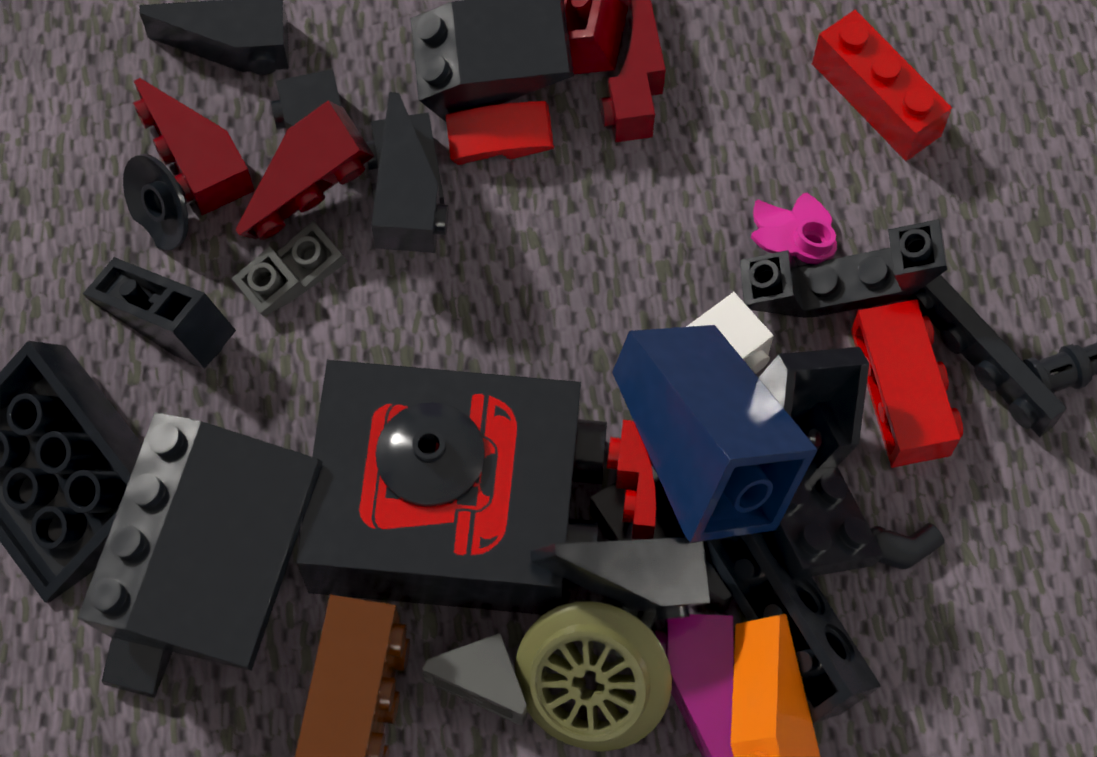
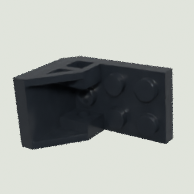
M860 347L780 353L758 377L818 449L777 530L768 531L792 580L871 567L884 556L838 469L840 463L860 442L869 362Z

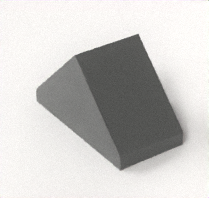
M500 633L426 660L422 668L426 683L523 726L527 718V704Z

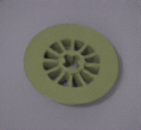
M589 601L574 602L548 611L527 630L516 655L515 675L527 704V712L549 735L578 748L591 751H612L628 747L646 737L659 724L669 704L672 689L671 669L661 643L654 633L637 617L609 604ZM573 641H582L583 655L580 654ZM593 641L605 645V649L600 656L594 653ZM560 649L567 660L556 655L554 651ZM611 649H614L622 656L614 662L606 660ZM546 666L560 674L547 673ZM627 667L631 668L633 675L617 674ZM587 670L596 673V681L599 684L595 690L586 688V679L583 677ZM549 688H566L555 695H552ZM622 689H634L636 691V696H633ZM574 699L576 703L570 713L560 706L564 702ZM615 704L627 709V711L620 713ZM582 705L587 707L588 721L576 716ZM598 706L608 719L607 721H599Z

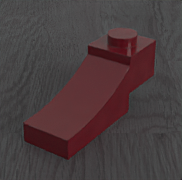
M629 0L628 20L631 38L629 51L619 76L611 77L608 80V97L600 98L602 122L604 127L612 126L615 143L653 137L655 110L652 96L663 94L666 69L651 0Z

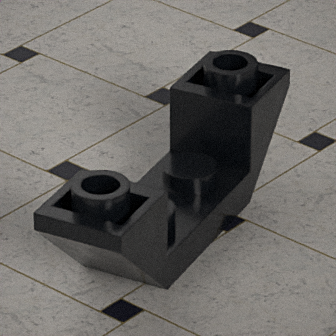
M940 219L888 229L889 248L825 260L819 264L798 266L789 250L740 260L743 301L750 310L808 318L906 300L948 270Z

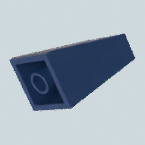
M715 325L629 331L612 373L685 537L690 543L777 530L818 449Z

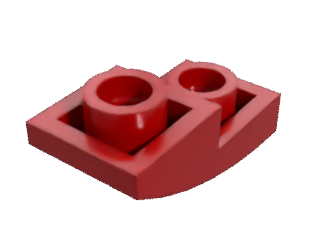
M546 101L499 104L446 115L450 159L457 165L502 154L509 160L554 149L549 104Z
M623 420L621 438L610 437L607 469L617 470L616 488L630 489L626 490L623 522L633 523L631 540L653 539L656 518V495L651 462L634 421Z

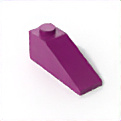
M690 614V617L666 620L665 631L656 630L655 636L661 643L669 661L672 677L671 694L702 757H734L730 744L734 671L733 615Z

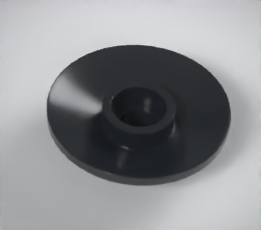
M140 154L132 157L127 162L123 174L124 195L132 219L149 232L157 248L162 250L178 248L184 243L188 233L186 196L182 186L176 181L170 170L156 157L149 154Z
M421 403L400 411L385 425L376 446L377 468L386 487L398 498L413 505L425 507L445 505L465 495L480 477L485 459L484 442L476 424L459 409L442 403ZM427 440L436 441L440 445L438 450L432 454L421 452L419 447Z

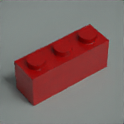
M856 9L819 34L812 65L905 161H908L942 136L952 107Z
M917 299L858 310L851 333L855 346L861 348L869 362L867 387L891 468L950 457L963 436V422L956 407L951 408L946 394L949 387L948 374L942 361L936 362L932 349L934 330L930 318L922 316Z

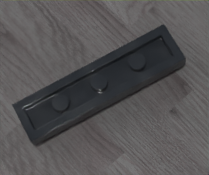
M939 275L907 299V301L917 299L922 316H928L931 322L940 330L941 339L946 347L955 354L961 353L971 363L978 381L986 389L998 392L1009 404V411L1020 426L1026 429L1031 428L1040 438L1056 425L1067 408L942 275Z

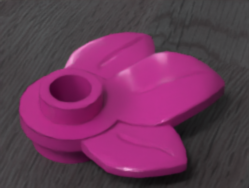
M805 192L797 199L792 211L776 207L761 200L755 201L753 218L758 229L752 232L751 239L760 248L769 253L789 250L792 256L808 264H819L834 257L837 250L836 233L831 227L832 217L827 209L809 193Z

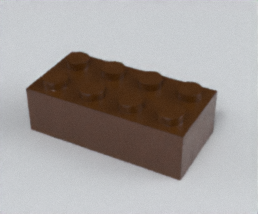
M330 595L295 757H389V745H385L384 728L385 723L395 724L400 701V692L395 691L396 670L405 671L410 651V639L406 638L407 625L400 623L396 605Z

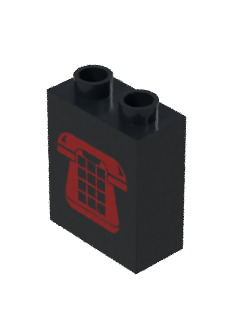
M327 360L312 457L318 458L323 463L302 522L296 560L308 593L544 615L548 611L562 606L564 583H575L531 563L530 551L553 544L597 542L598 521L570 519L573 482L602 484L607 421L579 419L581 382ZM421 403H442L459 409L476 424L484 442V465L475 485L461 498L441 506H418L398 498L382 481L376 463V446L385 425L400 411ZM427 440L420 445L419 450L425 454H432L438 450L440 445L436 441Z

